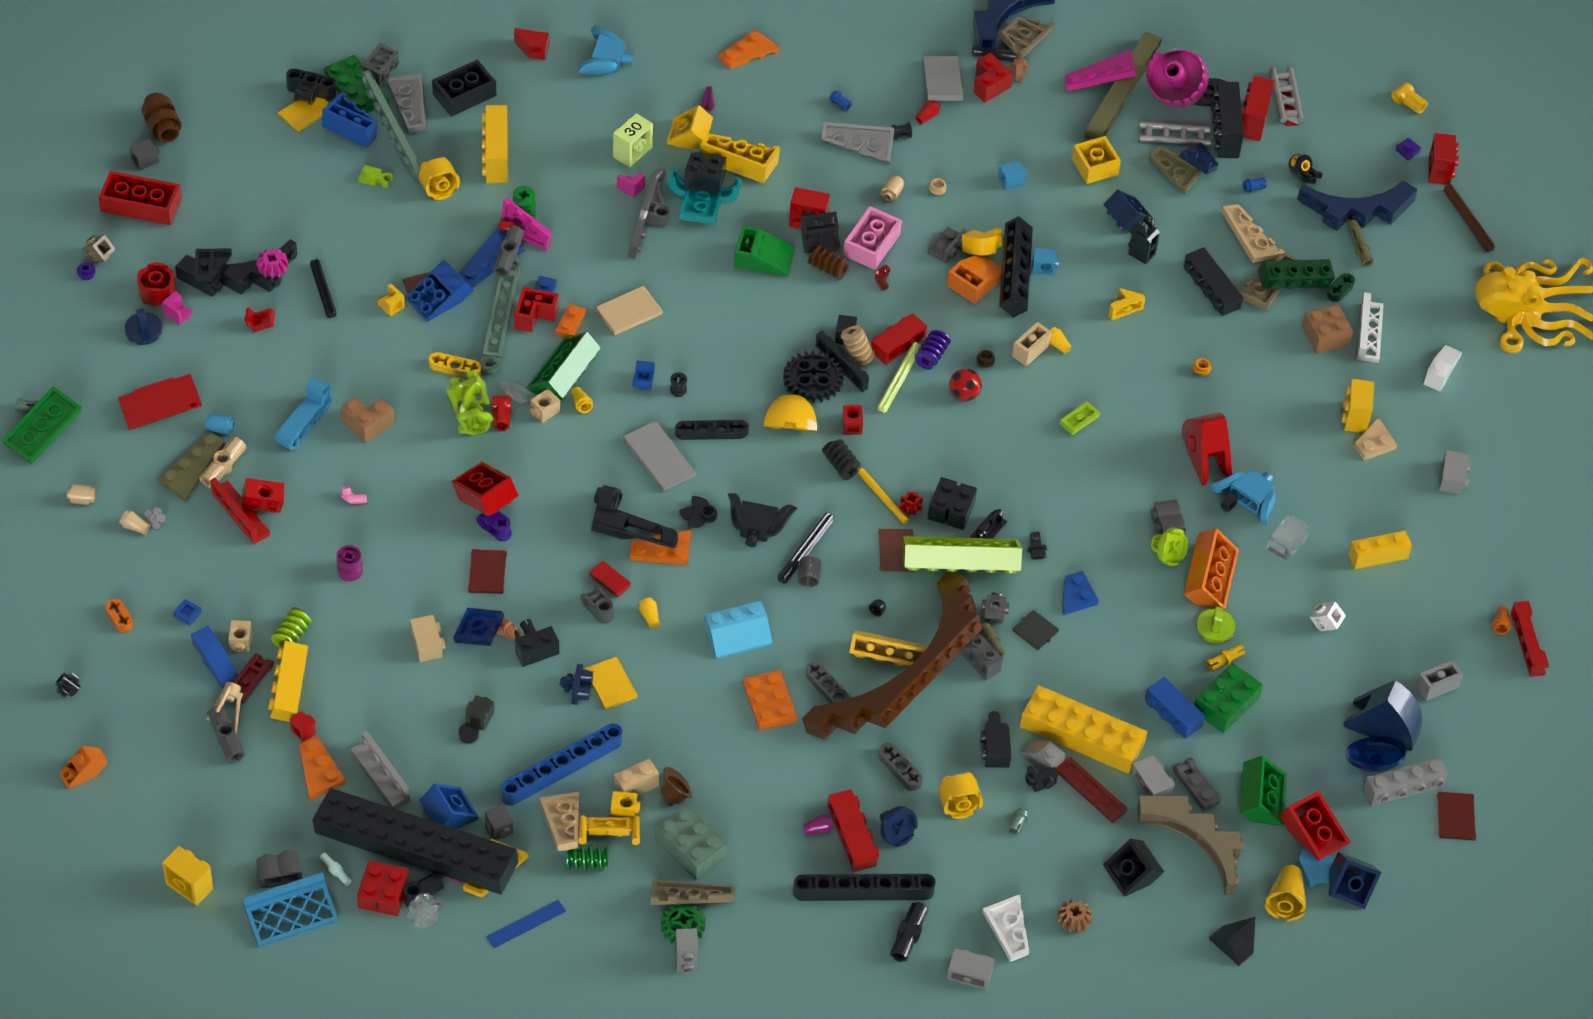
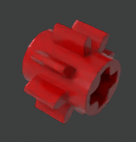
M907 492L905 497L901 496L900 510L904 509L906 515H916L918 510L922 511L923 497L919 498L917 492Z

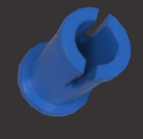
M835 90L831 93L829 98L832 103H836L844 111L850 109L852 102L846 99L842 92Z
M1264 177L1252 180L1247 178L1243 181V189L1249 193L1252 190L1265 189L1267 185L1263 184L1267 183Z

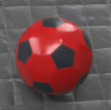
M963 368L957 370L949 380L951 394L960 401L974 400L982 389L980 376L971 369Z

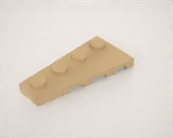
M1239 204L1222 207L1221 213L1252 263L1277 259L1284 253L1282 249H1278L1275 246L1272 238L1268 239L1263 234L1264 230L1252 222L1253 219Z

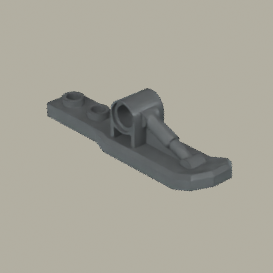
M657 169L651 175L628 254L630 258L635 259L636 253L641 252L643 242L640 240L641 238L645 239L647 228H644L645 224L659 228L667 225L670 209L664 204L663 195L660 190L666 174L664 169Z

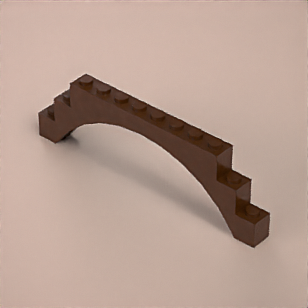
M948 571L937 582L942 598V617L939 628L930 645L914 663L887 683L867 693L840 702L814 706L802 718L806 732L825 740L837 727L856 734L866 722L886 728L983 629L979 615L974 613L977 609L972 595L969 594L971 591L967 578Z

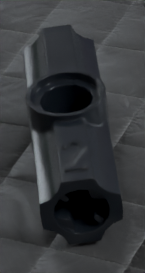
M912 902L905 920L901 921L896 935L897 938L890 952V956L894 960L899 962L907 961L914 943L917 944L929 909L924 903Z

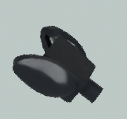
M728 493L732 524L735 529L740 531V536L746 538L745 544L749 547H756L758 541L766 542L769 537L780 533L791 515L798 509L791 504L783 506L779 511L778 507L744 500L741 504L740 498L736 493Z

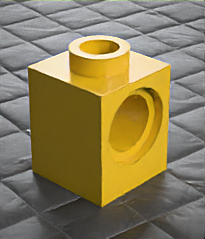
M613 791L611 817L633 818L636 814H640L641 802L637 801V793Z

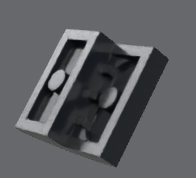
M836 211L800 217L804 253L812 252L820 244L823 246L822 250L825 248H840Z

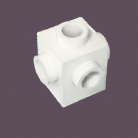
M1336 602L1320 603L1314 608L1310 619L1319 631H1331L1338 629L1346 615Z

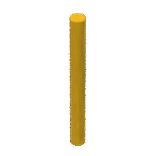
M863 468L859 469L857 472L859 476L903 524L908 523L909 519L871 476Z

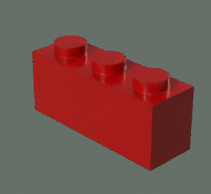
M913 313L903 317L898 323L889 326L885 332L876 335L872 339L871 346L875 356L883 364L887 365L909 350L913 342L919 343L925 339L927 325Z

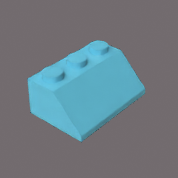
M761 601L705 614L704 628L716 659L772 645L768 618Z

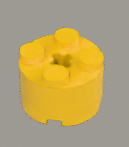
M446 157L425 161L420 165L421 169L418 178L429 197L431 196L435 200H443L453 195L452 192L455 188H459L460 178Z
M966 772L942 778L938 794L946 815L949 814L955 819L966 818L973 815V811L976 808L979 810L982 807L983 798L977 780L973 777L972 773Z

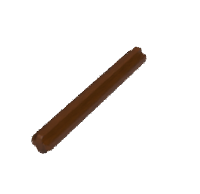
M1446 185L1443 190L1485 250L1487 252L1493 251L1495 249L1494 242L1453 185Z

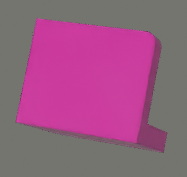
M640 172L634 178L629 175L626 177L618 175L617 188L635 198L645 188V175Z
M176 291L162 302L164 314L179 325L192 316V311L182 305L181 295Z

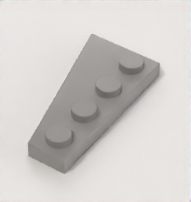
M823 122L821 139L824 142L890 164L894 128Z

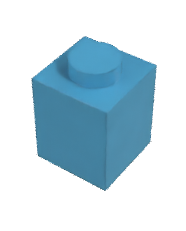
M1019 160L999 166L998 178L1005 190L1025 185L1027 170Z

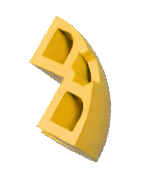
M789 394L780 396L770 405L763 427L817 431V422L811 404L801 396Z

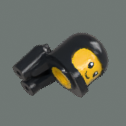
M1295 154L1289 159V169L1295 174L1302 175L1303 182L1315 184L1316 179H1321L1323 176L1322 172L1312 168L1313 163L1309 155Z

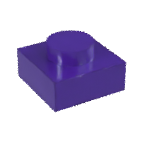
M1408 137L1396 146L1395 151L1405 159L1410 160L1420 153L1421 147Z

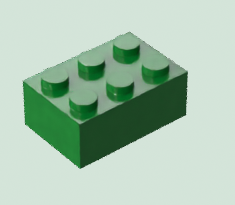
M1231 662L1195 698L1194 706L1205 715L1204 720L1224 734L1260 698L1263 684Z

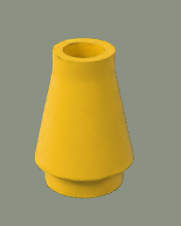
M1053 327L1050 330L1052 332L1050 344L1063 354H1066L1072 346L1065 338L1061 329Z
M580 387L573 388L571 394L576 410L580 413L589 412L593 407L592 399Z
M653 598L641 600L638 603V610L648 623L649 628L659 626L660 621L656 601Z

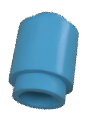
M213 413L212 415H207L205 427L206 430H210L213 433L229 435L230 431L234 430L235 420H232L230 415Z

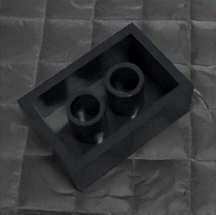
M478 59L432 80L433 96L451 117L497 96L495 79Z

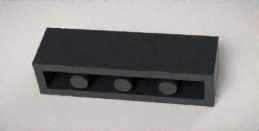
M1203 247L1186 254L1183 264L1185 271L1191 275L1194 283L1201 288L1204 296L1211 301L1214 309L1221 316L1241 309L1243 296L1208 251Z

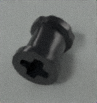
M907 122L905 125L896 126L893 124L891 128H894L893 140L902 137L912 138L910 122Z
M680 372L672 374L670 378L672 384L670 392L675 397H682L687 392L685 385L687 383V376Z

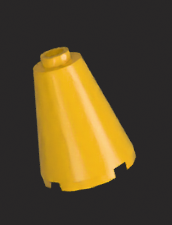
M1295 865L1283 867L1266 897L1265 908L1276 919L1282 917L1286 918V921H1294L1301 918L1305 913L1306 898L1301 869Z

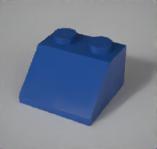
M433 784L419 799L423 810L429 815L431 820L445 826L459 829L479 818L461 787Z

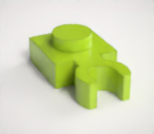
M364 165L358 180L360 183L375 187L377 183H380L381 186L389 188V181L387 180L392 181L393 176L391 173L382 174V169Z

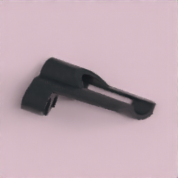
M608 485L597 488L594 496V503L597 504L591 531L618 539L638 538L669 548H676L678 534L675 529L617 510L623 496L621 489ZM631 526L661 535V538L659 540L625 530L624 528Z

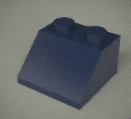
M1119 189L1103 204L1107 209V214L1111 218H1115L1117 221L1116 225L1123 231L1131 232L1134 225H1138L1139 222L1144 220L1146 215H1150L1135 196Z
M1338 852L1329 872L1328 895L1365 909L1382 872L1372 864Z

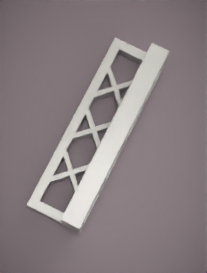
M1364 292L1361 302L1357 360L1379 363L1384 303L1371 302V293ZM1370 308L1379 309V312L1373 315L1370 312ZM1373 321L1378 326L1372 329L1369 326V322ZM1372 335L1377 340L1371 343L1368 340V336ZM1371 349L1376 355H1366V351Z

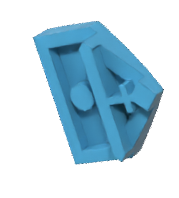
M1305 847L1303 848L1297 863L1302 874L1307 879L1306 884L1309 887H1315L1316 883L1322 882L1329 885V872L1335 857L1328 855L1318 861Z

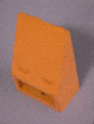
M974 255L959 261L948 271L947 286L973 304H976L1001 281L1002 267L985 255Z

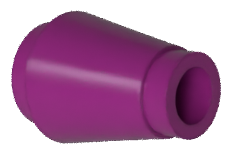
M822 814L803 824L806 835L830 833L829 831L834 830L830 814Z

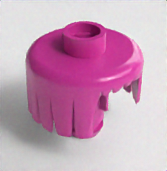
M1179 49L1166 52L1165 54L1156 52L1152 56L1153 60H1149L1148 69L1146 70V81L1150 91L1164 105L1173 108L1188 107L1196 103L1205 93L1209 80L1208 70L1198 54L1189 50Z

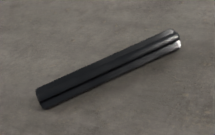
M311 260V270L326 316L328 318L335 317L336 309L320 260Z

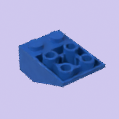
M443 259L404 298L428 322L460 304L474 289Z

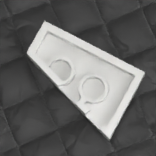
M1020 894L983 908L982 913L1009 961L1012 962L1029 955Z

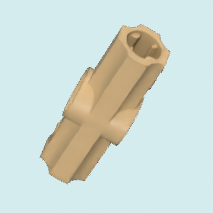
M237 437L232 438L222 450L214 454V460L199 477L204 486L211 488V479L216 478L219 481L224 475L232 471V465L246 449V444Z

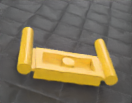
M582 815L579 817L578 843L581 845L586 843L587 831H589V835H615L618 837L630 836V831H632V844L638 845L640 843V817L587 818Z

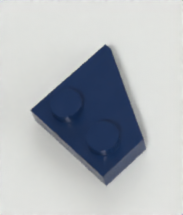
M1202 143L1181 151L1179 156L1206 175L1216 171L1219 166L1218 162Z

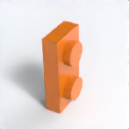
M569 304L555 330V335L564 338L575 335L586 315V309Z

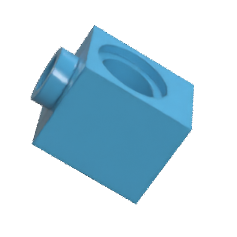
M1034 248L1032 274L1054 275L1055 268L1059 267V257H1056V249Z

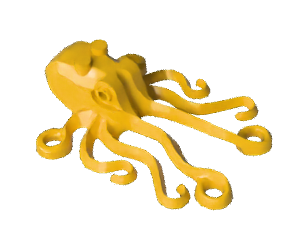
M1586 258L1577 260L1560 278L1536 277L1533 271L1526 270L1535 269L1543 274L1552 275L1557 270L1552 260H1544L1542 262L1543 265H1549L1551 269L1544 268L1535 262H1524L1517 266L1516 269L1512 267L1505 268L1499 262H1489L1484 266L1482 271L1483 277L1475 284V296L1478 304L1484 311L1494 315L1499 322L1507 323L1508 331L1502 335L1499 341L1500 347L1504 351L1518 353L1523 348L1524 339L1515 328L1518 324L1522 325L1524 331L1532 340L1543 346H1554L1565 336L1570 340L1565 341L1563 345L1571 346L1575 343V337L1572 332L1563 331L1553 339H1545L1535 333L1532 327L1544 330H1557L1566 327L1574 328L1593 341V332L1574 320L1567 319L1556 322L1541 320L1542 314L1546 312L1569 311L1593 322V315L1581 307L1569 303H1549L1544 300V298L1561 294L1593 293V280L1592 286L1543 288L1539 285L1558 286L1565 284L1582 264L1587 266V270H1584L1583 274L1589 275L1593 271L1590 260ZM1512 339L1515 340L1517 344L1510 345L1506 341Z

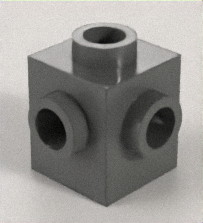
M992 592L991 595H987L986 600H982L981 611H985L984 621L1003 623L1004 614L1009 613L1010 603L1006 602L1007 597H1003L1002 593ZM997 605L999 608L995 609L992 606Z

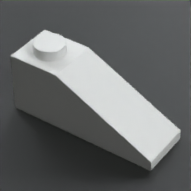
M1445 345L1427 370L1423 385L1441 392L1462 352Z

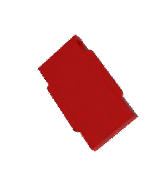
M191 374L175 379L171 377L137 388L132 393L118 397L129 430L202 406Z

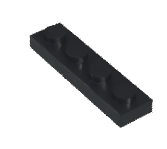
M823 331L817 333L815 346L824 355L828 353L829 359L835 357V362H840V367L843 368V374L861 392L867 390L869 384L868 374L862 371L856 362L850 359L844 350L833 342L830 336H827Z

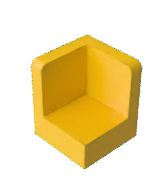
M390 283L387 285L388 294L379 299L377 305L391 317L405 308L404 295Z

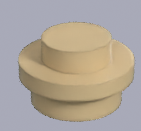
M935 178L930 182L929 190L935 195H941L946 192L947 185L943 179Z

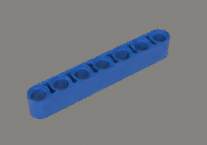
M616 723L608 724L507 779L502 784L503 802L507 805H515L619 748L622 744L621 726Z

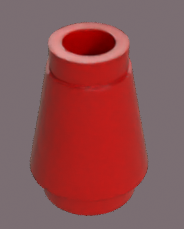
M926 101L915 116L916 121L922 125L939 114L940 105L936 101Z

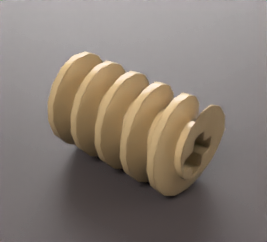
M854 325L842 331L841 339H843L851 359L862 366L870 363L874 359L875 353L863 328L859 325Z

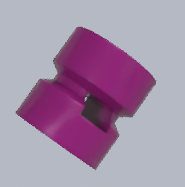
M353 545L341 547L336 553L338 575L342 580L355 581L363 573L361 551Z

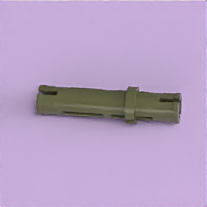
M1351 220L1347 223V227L1356 246V254L1360 256L1362 265L1369 267L1374 263L1370 254V247L1365 242L1358 221Z

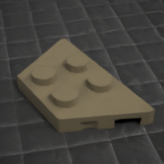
M1018 16L1001 31L1000 38L1019 59H1022L1054 30L1055 23L1050 22V25L1039 24L1040 20Z

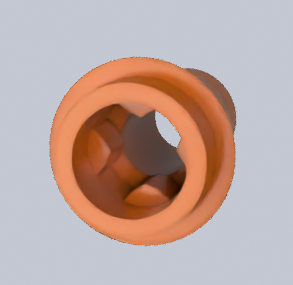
M1505 606L1497 608L1492 623L1494 632L1500 635L1507 634L1511 629L1509 610Z

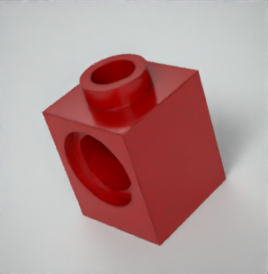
M843 405V435L862 434V405Z

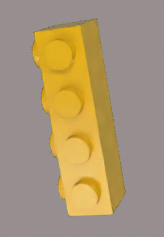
M855 630L849 653L859 658L871 657L878 662L890 661L897 666H910L929 645Z
M285 641L283 647L278 648L276 659H279V664L275 665L273 676L277 677L276 681L272 682L270 691L274 694L268 703V710H271L270 718L290 722L289 719L297 714L308 651L307 645Z

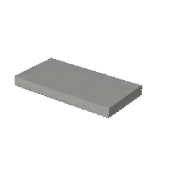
M923 56L928 100L962 101L963 89L958 56Z
M657 421L651 422L623 436L625 443L663 492L696 476V471Z

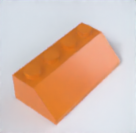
M1217 528L1198 533L1184 595L1195 605L1211 609L1223 607L1225 610L1239 549Z

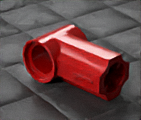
M492 395L493 428L498 431H505L510 428L511 395Z

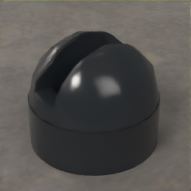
M876 599L869 605L870 612L875 616H881L885 612L886 604L881 599Z

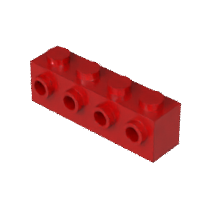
M852 789L828 795L827 806L852 871L857 872L876 867L877 858L880 857L879 850L872 843L873 835L871 830L867 829L865 825L867 823L864 812H860L858 796H854Z

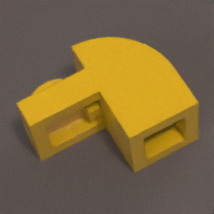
M994 228L985 233L972 230L963 234L962 252L972 255H991L996 253V249L1002 246V229Z

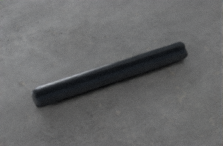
M826 512L778 574L779 582L783 584L788 582L800 566V560L810 553L834 521L833 514Z

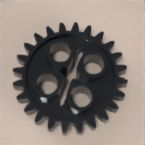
M812 350L811 354L804 351V356L797 353V358L791 357V362L787 361V367H784V386H787V391H792V395L798 394V396L804 397L807 401L812 399L813 403H815L816 399H819L822 403L824 397L830 400V395L835 397L836 392H840V387L843 386L844 380L843 368L840 367V362H835V357L829 359L828 353L822 356V351L818 355L815 354L814 350Z

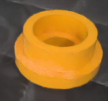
M1199 358L1194 362L1193 371L1196 374L1205 376L1211 372L1212 367L1209 360Z

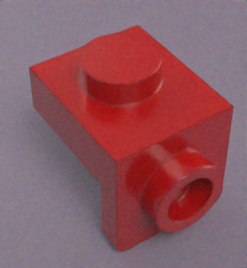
M250 307L246 308L244 321L254 332L274 326L275 311L272 308L256 313Z

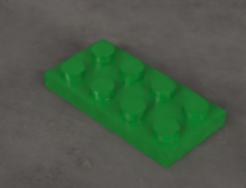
M355 55L324 67L326 76L333 77L336 80V89L339 93H345L346 98L350 102L354 101L356 107L361 111L364 110L370 113L375 110L374 102L368 98L367 89L362 80V63ZM381 90V92H382V94H383L385 100L387 101V103H388V105H389V99H388L387 96L384 94V92Z
M53 386L2 439V442L32 465L83 409L79 404Z

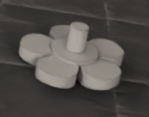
M155 507L153 511L150 509L146 510L145 516L148 518L145 522L153 526L154 529H160V522H165L166 516L161 514V508Z

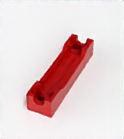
M1514 602L1510 614L1529 676H1544L1546 674L1544 668H1548L1549 663L1545 651L1539 647L1530 618L1533 614L1530 602Z

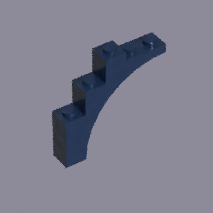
M988 0L987 10L974 11L973 28L978 51L995 50L997 32L1013 15L1031 7L1054 4L1055 0Z
M1403 180L1394 188L1381 194L1361 198H1343L1328 195L1303 185L1299 190L1297 200L1324 216L1322 222L1338 231L1349 219L1357 220L1359 226L1364 228L1375 216L1391 225L1415 201L1418 189Z

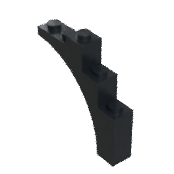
M290 239L279 248L282 253L286 254L288 264L296 258L298 252L295 241ZM185 255L175 266L177 279L211 297L221 291L223 285L242 295L246 289L248 290L252 286V283L271 292L282 281L281 276L280 278L274 276L272 279L270 276L265 278L263 274H260L256 263L257 259L244 263L225 264L213 282L194 281L195 258L189 255Z

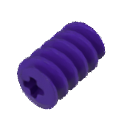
M940 330L931 331L915 355L916 363L926 370H931L933 366L938 364L941 356L951 343L950 337Z

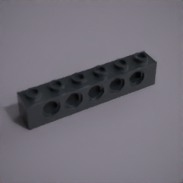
M1020 216L1005 223L999 307L1013 318L1026 312L1028 309L1033 227Z

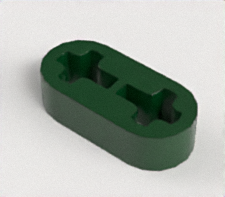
M1349 273L1341 274L1328 287L1327 297L1334 302L1342 300L1353 289L1355 284L1354 276Z

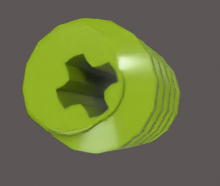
M292 607L283 619V622L280 623L279 628L276 629L275 634L271 636L273 644L278 648H282L285 641L299 642V637L303 636V631H306L307 625H310L312 622L311 619L301 609Z

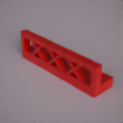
M216 478L210 480L213 496L253 544L270 536L269 529L254 511L242 508V497L228 480L222 484Z

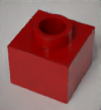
M301 710L289 719L291 731L302 742L316 734V722L311 715L307 716Z

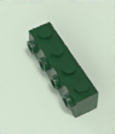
M1330 259L1264 261L1258 269L1263 289L1276 290L1286 288L1291 290L1294 288L1309 289L1314 287L1324 289L1329 287L1335 279Z

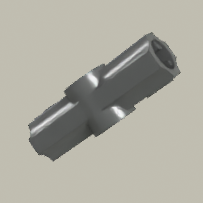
M518 226L509 227L506 237L501 243V250L493 268V272L500 277L509 275L513 263L517 260V252L524 237V230Z
M214 706L207 714L218 737V743L222 746L229 762H239L245 757V752L236 735L234 725L231 723L224 706L221 707L218 713L215 711L217 706Z

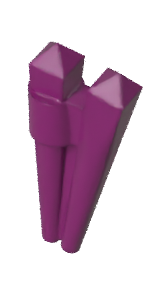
M711 86L706 87L701 107L705 111L706 108H709V111L714 110Z

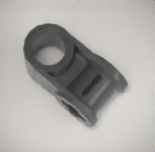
M599 586L594 587V590L587 594L580 595L582 604L593 614L597 621L600 623L612 621L613 602Z

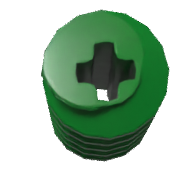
M528 186L517 187L513 191V202L535 219L536 199L534 190Z
M581 845L579 850L577 848L568 850L566 859L567 870H570L573 864L577 871L581 865L584 871H587L589 865H591L592 871L596 870L597 865H599L600 871H603L605 866L608 868V845H606L604 851L601 850L600 845L597 846L595 851L592 845H589L588 850H585L584 845Z

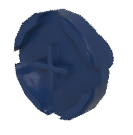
M143 308L138 309L136 314L132 315L125 323L126 337L129 341L137 342L139 345L151 344L159 339L160 334H162V322L153 313L145 312Z
M897 806L890 811L886 810L880 814L881 836L888 844L901 847L907 844L915 835L913 832L917 829L918 822L915 813L904 806Z

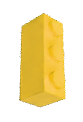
M1406 530L1351 541L1348 556L1354 570L1408 559L1412 544Z

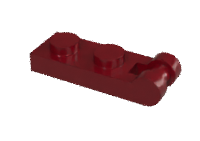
M258 653L252 656L233 682L241 687L240 693L243 694L241 703L244 704L267 672L271 671L274 661L270 659L265 660Z

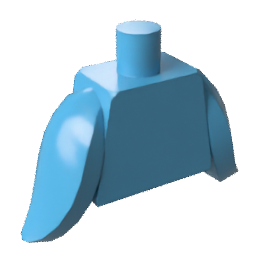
M594 25L591 33L597 43L592 58L578 66L579 74L606 75L611 72H618L622 63L632 65L634 55L625 53L626 44L611 31Z
M1250 471L1249 473L1238 472L1210 485L1213 491L1218 494L1234 493L1238 497L1239 504L1255 515L1259 514V522L1267 525L1268 517L1276 502V495L1273 491L1274 484L1272 483L1273 477L1270 473L1265 472L1261 476L1256 471Z

